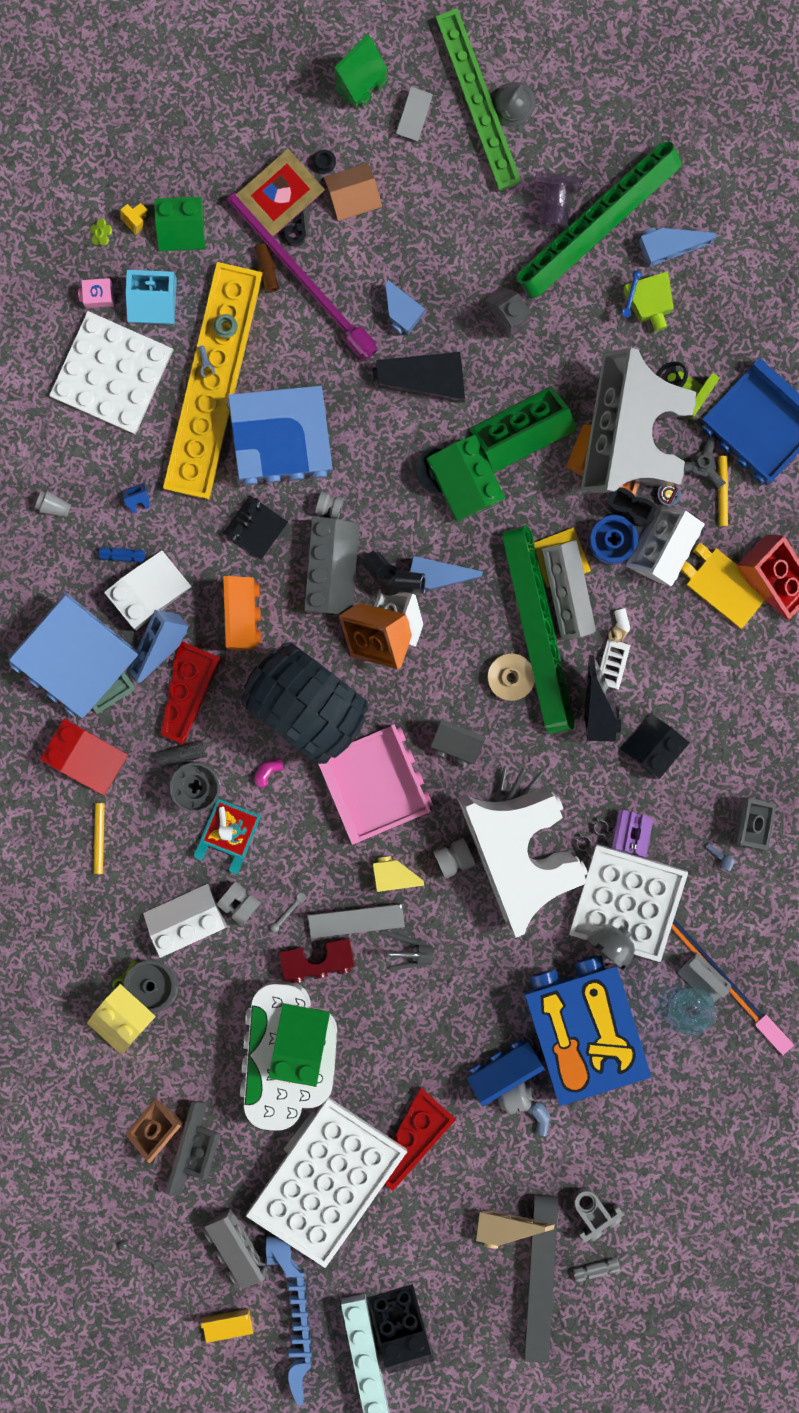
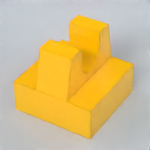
M142 203L133 209L127 204L120 211V219L137 235L143 229V219L147 216L145 214L147 209Z

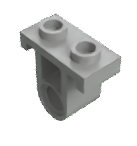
M580 1188L574 1193L573 1203L589 1227L585 1232L582 1228L578 1230L585 1243L588 1240L591 1242L595 1241L602 1235L601 1231L608 1226L613 1228L622 1221L621 1217L624 1214L617 1203L613 1205L614 1211L609 1214L591 1189ZM583 1196H590L592 1198L588 1206H581L579 1204Z

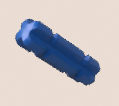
M100 547L99 558L101 560L112 559L113 561L132 562L134 560V562L143 563L145 561V551L140 549L132 551V549L127 548L110 549L109 547Z

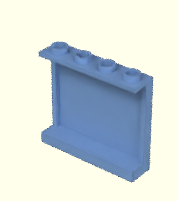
M63 590L57 597L58 602L13 653L9 652L8 659L10 661L9 665L18 673L23 671L29 676L27 679L34 686L39 688L41 685L47 690L46 694L55 702L61 701L66 705L64 709L74 717L78 715L83 719L134 661L138 653L134 647Z

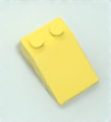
M120 984L97 1008L87 1024L122 1055L156 1016Z

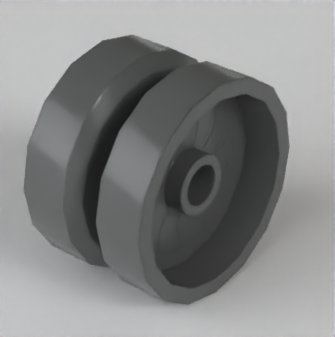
M146 960L137 963L128 971L123 987L150 1012L157 1013L166 1010L175 1002L179 995L180 983L176 972L171 966L161 961ZM149 982L155 985L153 991H148L147 989L150 986Z

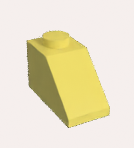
M391 856L377 858L378 862L373 863L377 892L424 886L423 879L398 860H392Z

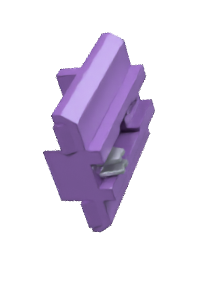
M622 809L618 810L616 826L612 830L614 836L611 849L646 858L653 818ZM631 830H635V839L630 838Z

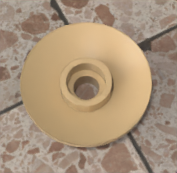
M502 655L489 668V686L493 693L501 699L508 701L519 700L525 697L533 688L535 679L531 663L521 655ZM509 673H513L516 678L514 682H509L506 677Z

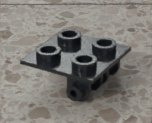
M249 495L223 534L262 560L288 521L263 505L260 500Z

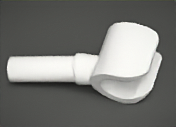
M219 807V837L222 840L231 841L233 827H226L225 808Z

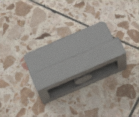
M698 953L692 956L678 971V974L711 1005L720 997L724 998L730 992L731 984Z

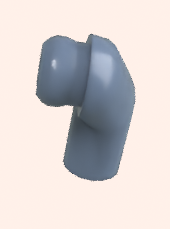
M531 1102V1107L527 1111L529 1114H533L538 1121L535 1134L547 1136L550 1113L542 1103Z

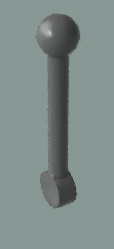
M126 1241L119 1243L121 1250H127L153 1264L156 1270L163 1268L162 1261H155L128 1246Z

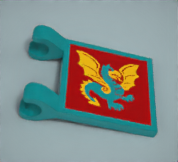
M217 799L194 857L202 861L208 846L233 855L235 857L229 871L237 875L261 815ZM219 807L225 808L226 827H233L231 841L222 840L219 837Z

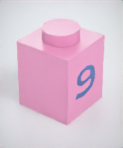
M110 278L82 280V288H78L79 301L83 302L86 308L114 307L113 283Z

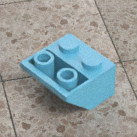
M127 270L126 306L128 323L175 325L177 278L174 272Z

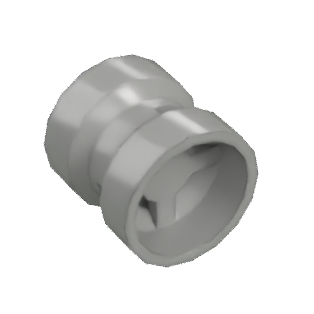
M322 491L315 514L321 516L326 514L330 518L339 519V512L343 506L344 498L339 496L334 498L329 493Z

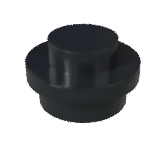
M329 150L318 151L313 158L314 168L323 174L330 173L336 166L335 155Z

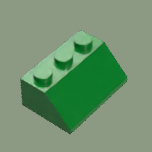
M476 435L460 440L426 459L456 522L490 509L505 499Z

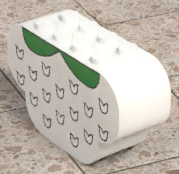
M276 980L263 985L255 994L251 1008H248L246 1011L245 1024L250 1025L249 1032H246L244 1036V1049H248V1055H245L242 1062V1073H246V1079H243V1082H241L240 1097H244V1111L248 1120L254 1126L265 1130H284L291 1127L298 1120L302 1108L317 1107L328 1099L334 1082L337 1025L331 1014L317 1087L268 1078L283 1003L325 1010L319 1007H311L307 991L301 985L291 983L290 981Z

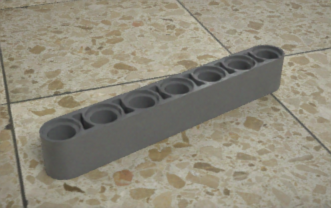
M534 1195L532 1219L552 1223L555 1226L553 1230L531 1236L530 1281L528 1280L524 1361L548 1363L558 1197Z

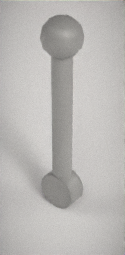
M299 893L296 901L283 916L270 926L272 932H278L279 926L297 905L305 901L306 895L304 893Z

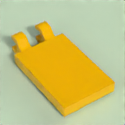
M699 543L692 552L705 562L698 571L687 561L684 562L680 572L690 579L686 586L738 628L742 629L765 599L746 581L736 563L717 548L711 553L707 547Z

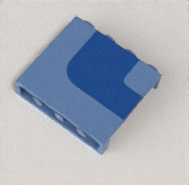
M322 386L228 395L227 407L230 409L238 470L237 483L243 482L244 486L255 485L260 480H266L267 483H277L281 481L280 478L289 477L290 481L303 480L304 476L313 475V478L317 479L327 477V473L332 471Z

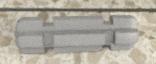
M617 1258L608 1259V1262L601 1261L586 1265V1268H582V1266L574 1268L573 1273L576 1282L586 1280L587 1277L592 1279L608 1275L607 1272H611V1274L619 1272L620 1265Z

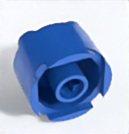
M618 515L606 516L598 521L591 530L588 539L589 550L593 557L602 564H621L634 553L638 544V533L634 525L626 518ZM611 535H614V539L619 541L615 546L608 542Z

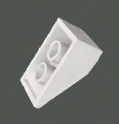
M160 551L122 577L104 593L129 624L138 631L151 620L155 610H164L192 586L165 553Z

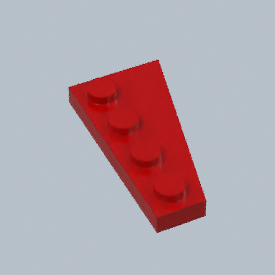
M181 641L173 663L174 671L172 682L169 686L170 694L165 709L161 735L185 744L222 658Z
M420 1087L393 1138L395 1142L407 1149V1153L385 1182V1185L392 1191L456 1121V1118L422 1087Z

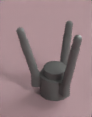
M507 766L503 767L498 792L494 800L500 802L518 798L515 793L526 771L525 768L521 769L511 791H505L503 794L508 768ZM541 771L533 779L521 796L530 793L544 774V771Z
M380 930V934L418 946L413 947V953L387 952L386 956L412 958L413 961H417L389 966V970L425 967V964L432 965L433 946H428L427 941H418L390 931Z

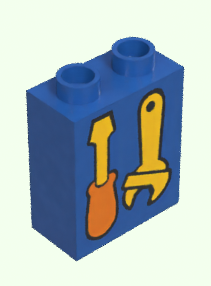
M602 955L588 957L575 962L578 974L559 979L556 969L534 974L529 977L532 988L523 991L559 1106L652 1078L618 968L613 963L605 965Z

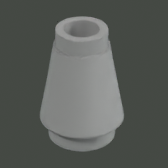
M41 491L35 509L40 510L39 513L67 518L72 504L67 503L49 491Z

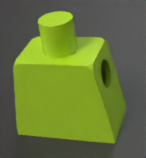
M668 271L638 280L631 307L639 322L651 320L654 332L667 328L664 315L670 314L673 310ZM632 283L626 284L623 288L627 300Z

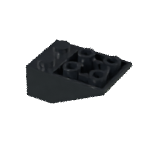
M413 1284L368 1297L384 1366L389 1374L434 1361Z

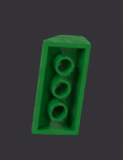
M550 386L474 425L469 430L472 436L476 435L491 469L495 473L548 446L554 441L566 437L576 431L577 428L570 409L554 388Z

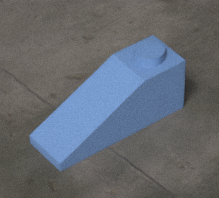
M651 228L642 233L643 236L640 237L639 244L648 267L712 244L717 236L711 232L670 228L656 230V228Z
M416 556L413 557L410 572L425 574V590L429 591L480 579L483 571Z
M155 610L136 650L138 656L128 668V671L137 682H142L180 646L189 626L179 614Z

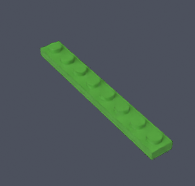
M458 8L436 16V21L499 192L521 184L520 176Z

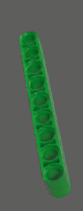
M666 141L654 148L517 274V281L527 297L536 298L540 296L681 167L682 160L672 142Z
M524 525L504 531L503 542L544 724L549 734H556L573 730L575 722L533 535L530 528Z

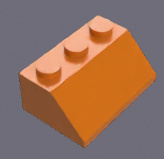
M223 576L226 648L229 651L257 650V644H262L261 630H257L256 622L261 621V609L256 607V597H260V584L255 583L253 577Z
M358 603L339 615L351 657L394 669L401 668L412 637L410 623L406 614Z

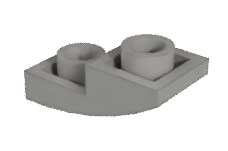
M410 87L396 134L416 141L419 140L433 96L432 93Z

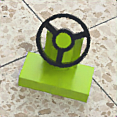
M669 362L660 368L657 376L660 377L664 370L671 367V372L666 375L664 381L696 392V405L693 415L686 416L692 420L720 377L711 373L704 385H701L688 376V371L682 363ZM676 366L682 367L684 373L681 371L677 373Z

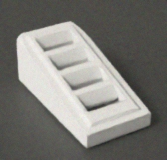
M608 639L600 669L603 675L608 674L616 677L615 681L606 678L605 680L609 688L619 690L631 645L612 642ZM614 647L624 650L623 655L610 651V648ZM608 656L621 659V662L617 663L607 659ZM610 665L619 669L618 672L605 669V667Z

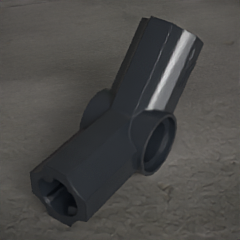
M372 551L363 560V566L379 584L382 594L392 596L398 592L424 593L426 582L424 573L398 571L394 565L388 563L380 552Z

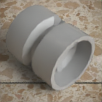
M464 838L451 843V848L449 849L444 846L433 851L445 879L457 874L459 868L465 871L476 866Z
M235 882L216 905L226 913L231 912L232 918L242 926L261 902L252 894L246 895V889ZM235 899L241 902L239 906L234 903Z

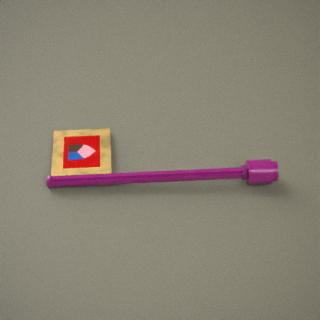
M287 149L238 193L229 194L226 202L236 209L342 328L347 337L344 341L359 359L362 358L364 361H367L378 351L374 339L362 326L358 328L352 326L274 239L275 235L325 192V189L294 154Z

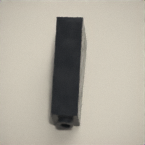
M461 352L376 360L377 367H372L373 382L378 381L379 388L459 403L465 402Z

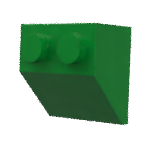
M202 197L154 199L159 252L205 250L204 203Z

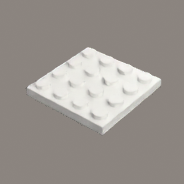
M88 311L49 396L136 435L174 350Z
M596 844L586 876L587 883L583 886L569 935L587 940L597 928L603 925H612L616 928L622 925L632 934L630 939L635 946V955L661 962L688 871Z

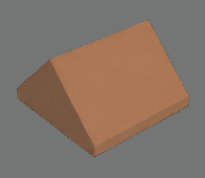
M368 163L324 177L338 221L382 207L375 177Z
M155 1098L125 1135L144 1159L151 1163L184 1121Z

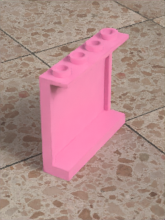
M395 724L352 742L336 758L331 757L327 764H319L352 845L431 812L429 808L433 806L428 793L423 794L420 785L424 784L419 771L414 772L411 764L415 760L410 749L405 751L402 743L406 740L401 727L396 729Z

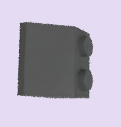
M441 720L431 748L435 749L434 754L447 758V755L456 757V763L468 767L470 763L475 764L486 737Z

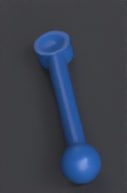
M638 270L632 273V286L626 307L621 313L624 318H629L631 315L630 307L638 279L642 275Z

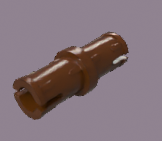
M266 243L258 244L254 247V251L259 264L257 269L259 272H263L262 279L265 292L272 293L278 291L280 287L275 273L276 265L272 262L269 246Z

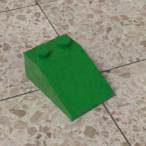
M368 34L334 67L336 91L355 109L360 105L362 107L366 106L372 98L371 94L376 89L381 90L388 82V68Z
M283 1003L269 1079L317 1087L330 1011Z

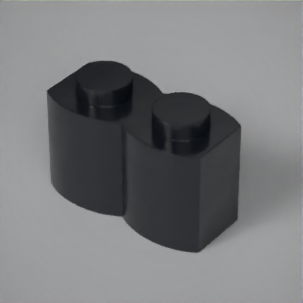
M619 487L615 492H611L605 504V507L611 513L626 516L629 521L639 526H647L657 509V506L652 501L642 497H635L631 491L623 487Z

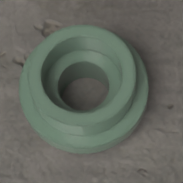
M223 314L216 318L214 330L218 336L230 338L237 331V322L233 316ZM224 323L230 324L228 330L222 329Z

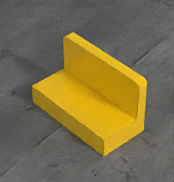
M249 1309L202 1317L200 1323L201 1328H204L206 1343L253 1334Z

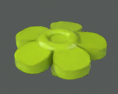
M98 219L97 223L91 226L90 233L94 234L91 239L92 243L104 246L108 244L109 238L107 235L112 233V228L110 225H106L105 219Z

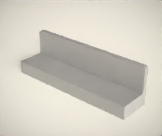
M575 540L542 548L561 639L580 638L596 632L578 542Z
M402 903L307 915L311 938L405 927Z

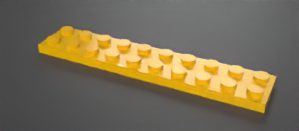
M220 262L216 264L163 486L164 490L210 500L230 416V409L227 407V397L230 394H235L263 272ZM229 314L237 322V331L230 338H222L214 330V322L220 315ZM224 323L222 325L223 330H228L230 328V324ZM200 346L205 347L209 363L215 369L214 376L210 367L204 369L205 378L201 374L203 365L199 351Z

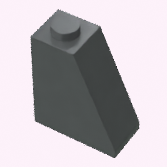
M500 287L483 299L509 338L528 326L531 311L518 293L505 287Z

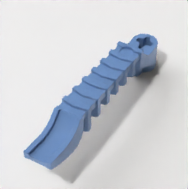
M267 1236V1265H280L285 1272V1277H292V1282H288V1291H298V1295L289 1296V1304H299L300 1308L291 1309V1317H301V1321L292 1322V1330H302V1335H291V1344H303L304 1348H288V1357H305V1359H297L291 1364L288 1379L297 1405H304L302 1380L305 1373L311 1368L312 1363L311 1334H309L310 1321L307 1318L306 1282H304L305 1269H300L291 1259V1245L277 1236Z

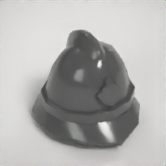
M513 81L502 85L495 93L492 103L500 125L515 127L523 124L531 117L535 108V97L526 83Z

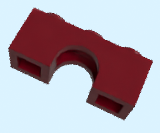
M350 937L326 942L327 957L320 963L309 961L305 956L304 947L280 951L279 955L284 981L290 980L291 983L305 981L304 977L311 975L314 976V979L324 978L328 976L327 972L336 970L337 974L351 972V968L355 967Z

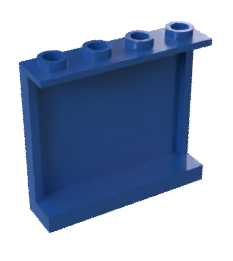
M761 358L751 366L699 422L703 425L701 427L702 431L709 437L715 436L720 441L718 445L727 453L731 451L737 457L735 459L742 468L746 469L748 467L754 472V479L762 485L764 483L770 485L799 453V393Z

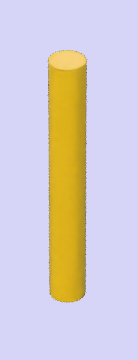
M718 456V475L726 482L721 489H718L719 527H727V456Z
M95 803L94 874H103L104 803Z

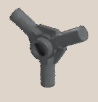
M708 437L703 452H699L690 462L684 464V472L692 471L694 474L705 478L708 477L718 489H721L726 482L715 471L716 466L712 456L717 440L714 437Z

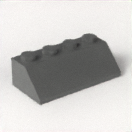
M312 517L305 613L339 616L353 607L359 523L334 518Z

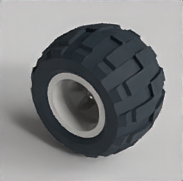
M283 642L279 649L274 648L259 661L250 673L244 686L246 692L241 697L243 707L318 764H327L331 757L336 758L350 746L359 734L366 719L364 714L369 709L365 698L291 642Z

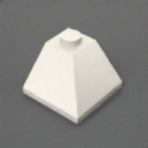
M379 590L374 607L406 614L412 633L409 645L416 647L423 627L416 595L398 592L395 595L387 596Z

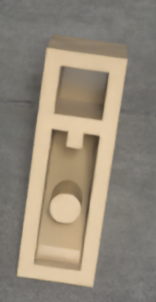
M486 1210L479 1214L476 1241L483 1242L487 1248L496 1249L500 1245L553 1230L555 1224Z

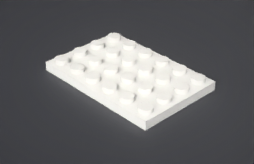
M328 1097L247 1211L246 1217L326 1268L407 1153V1149Z

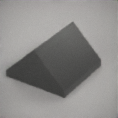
M740 797L732 844L768 850L776 804Z

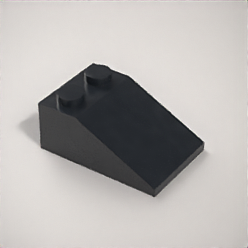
M589 655L584 712L587 741L616 742V733L621 732L619 707L615 706L613 694L594 655Z

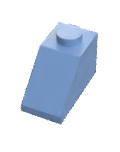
M388 280L385 286L389 321L392 323L390 326L399 334L404 332L409 335L424 316L425 308Z

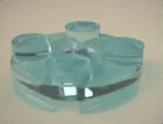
M698 987L681 988L670 1000L669 1017L672 1024L681 1033L699 1035L714 1024L716 1005L713 997L704 989ZM691 1005H695L696 1009L699 1010V1013H695L693 1017H690L689 1012L685 1011Z

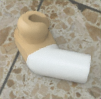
M625 608L614 611L617 623L608 633V638L612 642L618 643L622 641L630 631Z

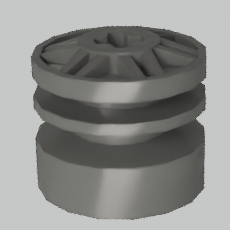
M191 761L183 764L173 774L170 781V794L173 801L179 808L187 812H201L209 809L216 802L220 793V779L217 772L210 765L202 761ZM195 780H199V785L202 786V789H198L197 792H193V788L189 786V783H193Z

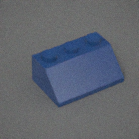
M519 1039L509 1045V1051L504 1054L499 1051L489 1057V1063L483 1066L479 1063L468 1070L470 1074L466 1076L482 1107L545 1070L528 1040L523 1042L522 1039Z

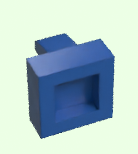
M145 483L122 490L125 504L133 513H137L136 504L143 503L145 508L149 509V496Z

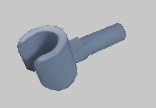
M200 346L199 351L203 365L201 374L205 378L204 369L210 367L214 376L215 369L209 363L205 347Z
M708 844L706 849L717 858L722 859L719 867L731 871L734 865L733 858L724 855L711 844Z

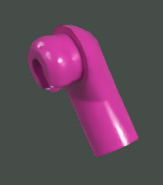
M282 759L260 764L254 774V782H256L258 787L263 788L268 785V778L272 772L284 770Z

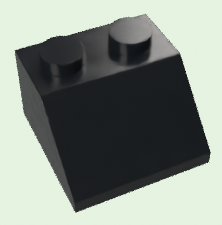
M650 713L621 750L654 778L660 779L690 742L671 726Z

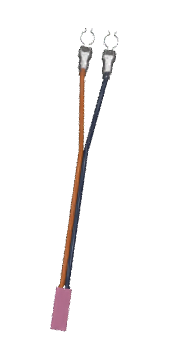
M612 831L604 837V841L610 847L612 846L614 836ZM595 847L589 852L586 850V855L590 861L592 860ZM674 918L671 929L694 954H700L731 984L729 993L754 1019V1025L782 1055L790 1050L794 1044L766 1014L763 1015Z

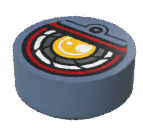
M677 485L662 486L657 491V499L664 506L675 505L681 497V491Z

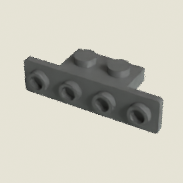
M192 1102L187 1110V1119L184 1129L180 1134L178 1151L173 1158L172 1172L167 1179L166 1194L169 1196L182 1194L187 1174L201 1180L208 1179L221 1133L201 1126L207 1107L205 1102Z

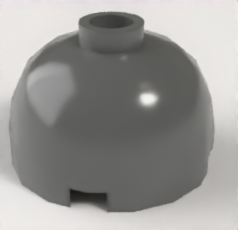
M603 925L597 928L587 939L593 947L607 959L614 962L622 971L627 968L634 958L635 946L630 939L632 934L622 925L619 928L612 925Z

